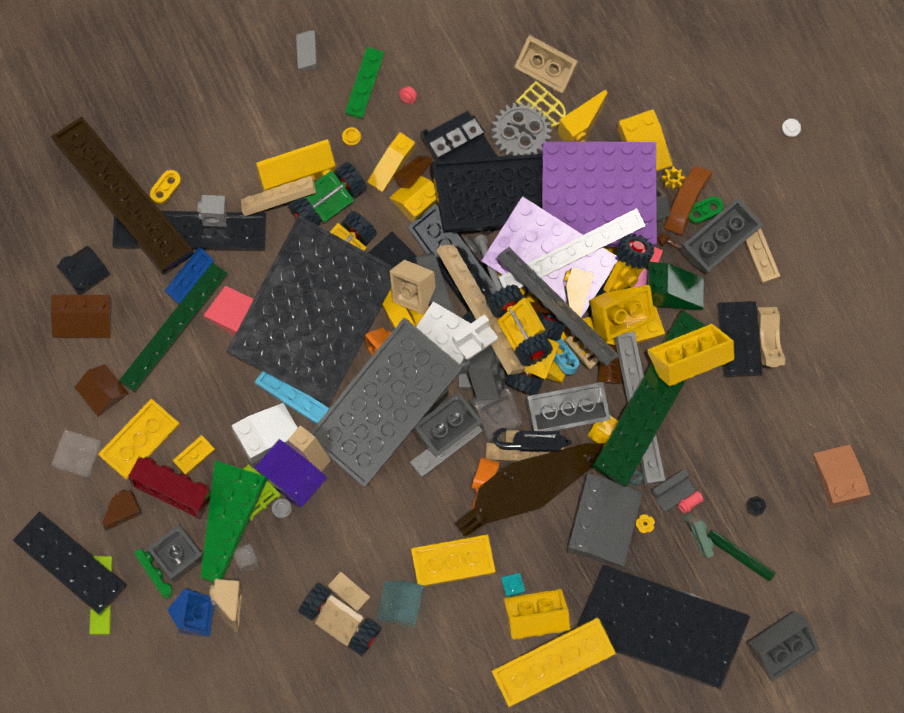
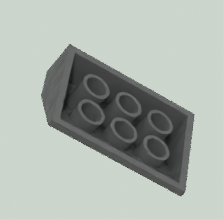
M588 474L567 553L624 568L643 493L626 486L623 487L609 479Z

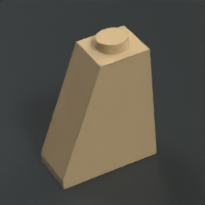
M301 425L288 439V446L307 459L321 472L331 462V459L316 437Z

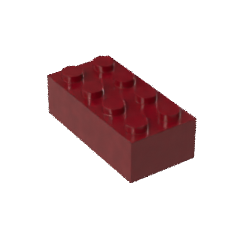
M139 456L128 475L131 486L201 520L210 503L208 487L201 482L196 484L190 481V478L182 473L179 475L173 473V470L168 466L162 465L160 467L156 465L155 461L145 456V458Z

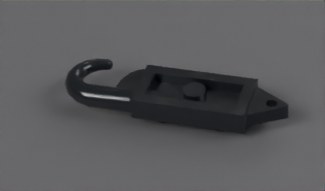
M500 428L494 433L493 437L494 443L500 449L520 450L523 452H559L560 449L572 443L570 439L561 435L560 431L521 430L515 434L513 442H502L499 439V435L507 431V428Z

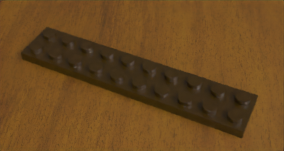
M82 116L51 136L52 141L161 273H164L193 253V249Z

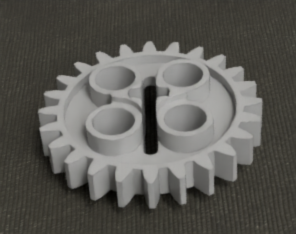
M520 102L519 107L515 103H513L512 108L506 105V112L500 110V116H495L496 122H492L493 129H491V134L494 135L492 136V141H497L495 148L501 147L499 153L506 151V156L543 153V142H550L551 137L549 135L552 133V130L548 129L551 126V122H546L548 116L542 117L543 110L537 112V106L531 109L530 103L524 107L522 102ZM519 117L522 121L516 122L514 118ZM535 126L539 130L532 131L530 127ZM510 132L513 136L506 137L504 134ZM526 141L529 145L523 146L521 142Z

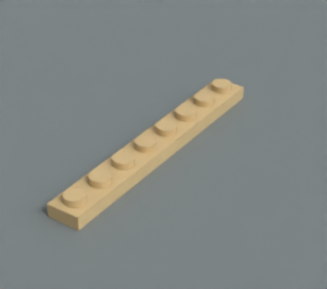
M454 244L440 246L436 251L477 320L485 315L489 320L490 328L498 336V340L491 344L507 374L522 373L526 369L525 366L522 365L497 322L498 319L494 316L485 296L482 294Z

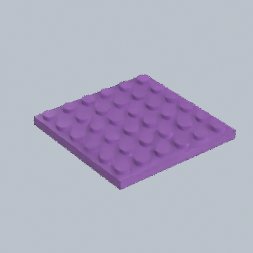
M543 142L542 209L582 235L637 209L645 226L630 234L633 235L634 233L637 237L641 235L642 239L647 238V242H651L652 246L657 247L656 142ZM622 238L604 247H618Z

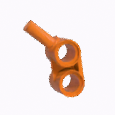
M481 457L471 487L476 491L471 510L474 508L479 487L497 474L500 462Z

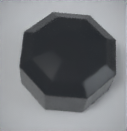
M756 496L750 498L746 507L749 514L759 516L763 514L766 504L764 499Z

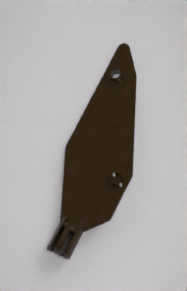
M584 443L562 449L559 452H550L509 463L479 487L474 508L455 523L456 526L459 527L460 532L467 539L487 523L541 509L593 467L592 465L605 443Z

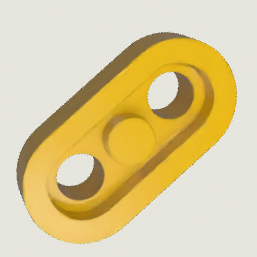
M174 170L164 172L152 187L150 196L155 204H165L180 186L181 179L178 172ZM171 179L175 180L172 184L168 183ZM163 194V197L158 198L157 195Z

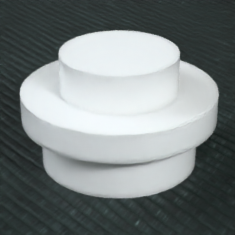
M788 119L783 123L782 131L786 136L795 137L800 133L801 126L797 120Z

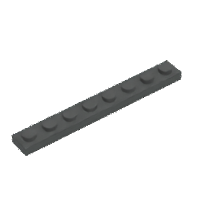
M510 247L497 256L501 260L502 265L509 268L514 273L516 279L523 282L528 287V290L533 295H536L542 301V304L556 315V318L563 322L570 332L577 336L584 346L597 356L600 362L609 365L619 356Z

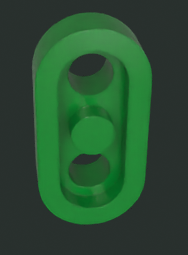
M712 196L696 203L689 215V221L693 224H701L716 217L723 209L722 200ZM710 206H715L716 210H712ZM698 213L700 217L696 218L693 214Z

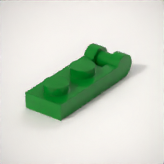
M141 548L135 551L134 554L160 595L164 599L171 598L173 595L171 586L163 583L161 578L164 576L158 567L154 569L151 565L153 559L147 551L143 552Z

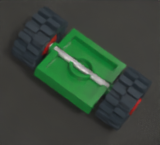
M347 161L334 171L335 174L331 170L315 182L316 193L295 199L289 203V210L295 219L301 216L316 225H319L320 221L325 223L354 201L352 197H357L367 189L363 177Z

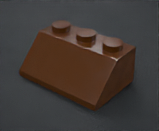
M52 295V337L111 338L112 301L110 295Z

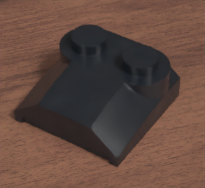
M88 245L73 255L64 257L57 265V269L78 295H83L110 276L105 265Z

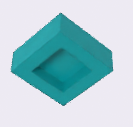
M520 573L501 578L506 598L525 593Z

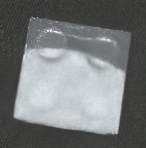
M65 429L51 466L89 479L102 442Z

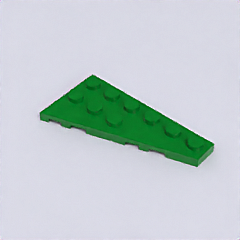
M215 460L200 576L203 580L214 584L215 579L223 580L267 482L265 476Z

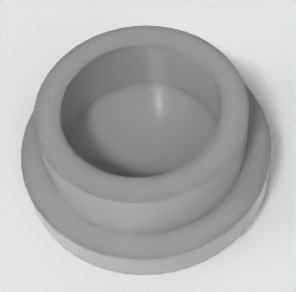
M278 499L272 505V512L278 518H286L291 513V504L286 499Z

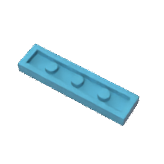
M263 371L255 381L257 386L315 424L329 410L328 407L313 397Z

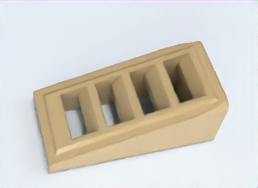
M570 333L563 341L588 369H591L599 361L597 356L588 361L587 358L593 352L590 350L583 355L582 352L587 348L583 345L578 349L577 346L582 341L578 339L573 343L572 340L576 336Z

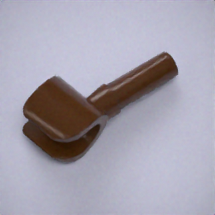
M662 233L657 238V243L660 246H664L667 243L677 250H681L682 246L673 242L668 234Z

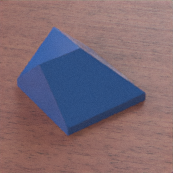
M183 589L168 608V612L175 622L179 634L210 637L214 610L211 597Z

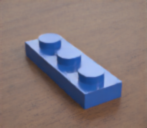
M198 247L164 292L175 303L180 304L214 260L203 248Z

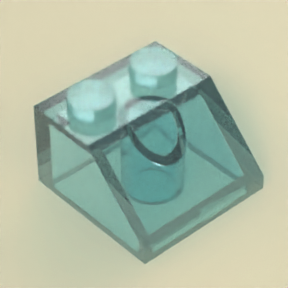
M385 581L377 620L416 628L424 585L405 581Z

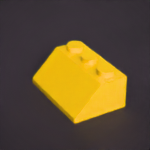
M562 589L504 598L511 639H523L530 636H542L544 634L561 633L570 630L569 611Z

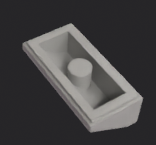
M315 30L297 34L298 70L317 69Z

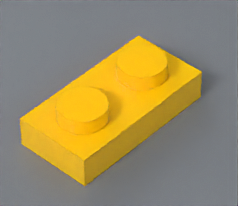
M201 435L172 461L187 476L210 456L215 449Z

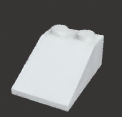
M284 403L250 415L231 425L235 437L251 464L263 458L278 439L288 444V439L298 428Z

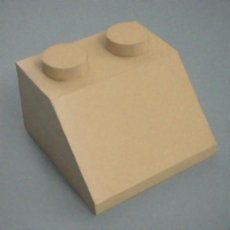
M403 260L390 270L393 302L424 314L436 287L434 271Z

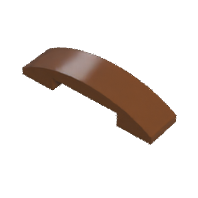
M695 166L691 170L675 198L670 210L671 216H668L665 224V230L683 235L689 222V215L702 189L706 188L713 171L699 166Z

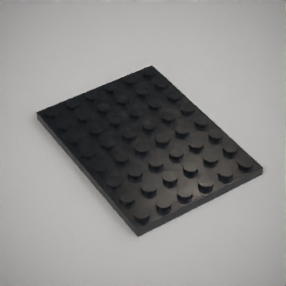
M298 216L226 352L329 406L391 289L390 270L394 267L307 219Z

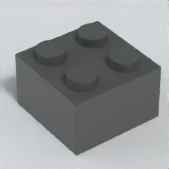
M490 345L471 358L468 368L477 401L500 399L501 391L504 390V380L507 379V372Z
M179 525L147 548L149 554L173 584L203 560L202 553Z

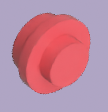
M407 86L399 91L400 98L404 103L413 104L416 101L417 93L413 88Z

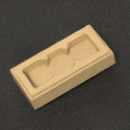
M342 572L328 585L331 591L356 612L370 599L369 595Z

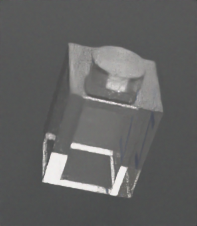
M250 543L236 549L233 557L240 573L259 566L258 559Z

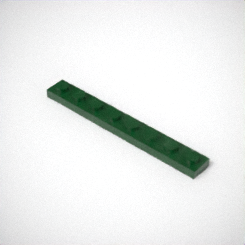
M213 262L119 379L121 384L136 393L228 276L226 271Z

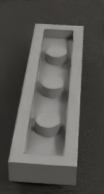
M477 426L438 457L426 449L410 461V465L423 478L482 434L483 430Z

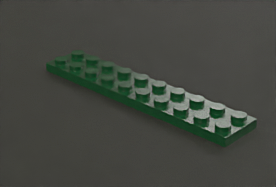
M682 310L662 343L706 325ZM651 362L592 466L621 486H627L686 380L669 386L659 378Z

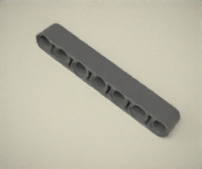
M434 252L415 257L416 265L434 271L436 287L429 305L431 306L435 302L454 313ZM470 359L463 361L461 365L464 369L460 374L469 372Z

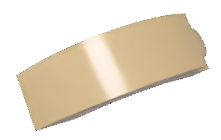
M759 307L757 319L762 365L770 367L785 365V356L780 344V313L777 307Z

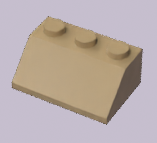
M215 579V585H211L210 588L212 605H215L216 611L232 630L238 632L242 598L239 581Z

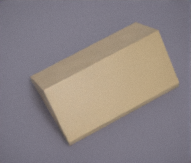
M529 35L514 68L564 93L576 73L578 61Z

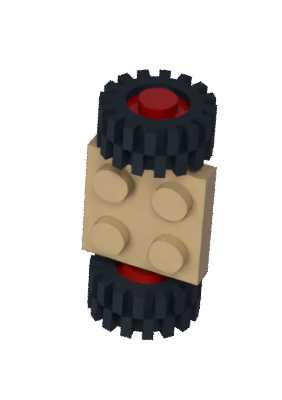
M320 583L316 584L312 591L309 592V595L305 598L298 611L310 621H313L319 615L315 624L360 656L366 653L382 629L380 625L370 618L359 628L364 617L332 596V591Z

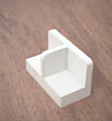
M485 315L453 335L454 345L466 360L471 359L498 340V336L490 328L489 320Z

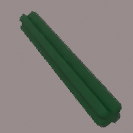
M711 530L707 537L716 546L767 581H771L775 576V571L715 530Z

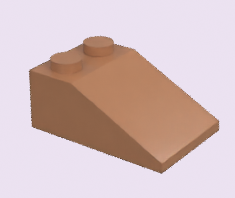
M851 445L813 453L829 509L864 501L870 496L865 475Z

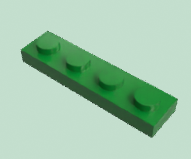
M370 47L366 48L345 115L363 120L385 55L384 51Z

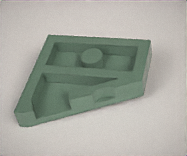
M690 513L682 516L684 521L690 524L692 529L690 533L701 555L707 559L714 556L712 550L714 545L712 540L706 535L707 527L704 521Z

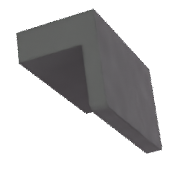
M686 469L653 489L651 494L663 512H667L679 504L681 499L685 500L695 493L696 490L688 480L689 474Z

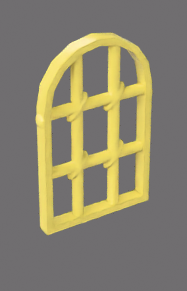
M537 81L516 101L520 105V100L522 98L526 99L532 105L531 109L537 106L540 101H543L551 108L548 112L543 111V115L548 116V119L553 123L550 127L559 125V122L557 123L549 116L552 111L561 118L566 113L565 107L560 100L555 98ZM537 85L545 93L539 95L532 88ZM529 91L539 98L536 102L531 101L526 96ZM546 95H549L556 102L554 106L544 99ZM558 105L563 109V115L555 109Z

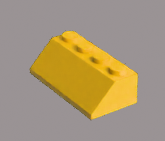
M328 139L256 163L257 175L263 191L312 176L315 182L316 179L323 177L331 170L333 173L336 170Z
M710 324L648 349V354L659 378L671 386L733 361L734 341L715 325Z

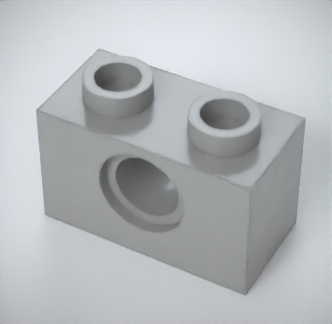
M202 195V201H198L199 219H202L203 226L226 227L227 206L225 196Z

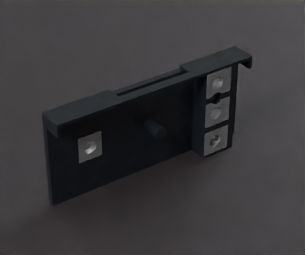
M468 110L429 132L427 129L420 132L421 140L435 161L498 157L484 136L485 131L479 121ZM498 229L479 230L481 235L488 236Z

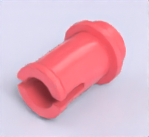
M695 491L685 500L681 499L678 507L682 513H690L691 509L703 502L704 499L698 491Z

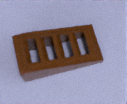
M419 155L396 172L394 178L398 186L410 189L433 161L432 158Z
M608 344L618 354L616 345ZM619 357L609 365L600 362L598 381L621 384Z

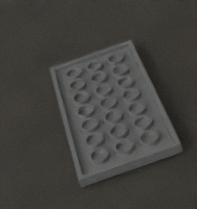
M403 318L310 433L316 437L333 461L362 486L367 487L464 367L409 320Z

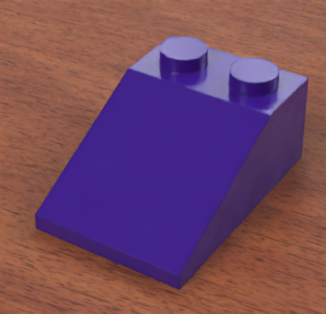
M281 439L276 441L254 467L259 474L265 476L267 481L296 507H303L327 478L312 463Z

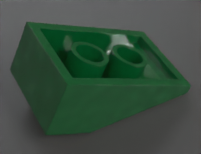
M649 262L647 285L651 288L653 306L703 310V277L669 263Z

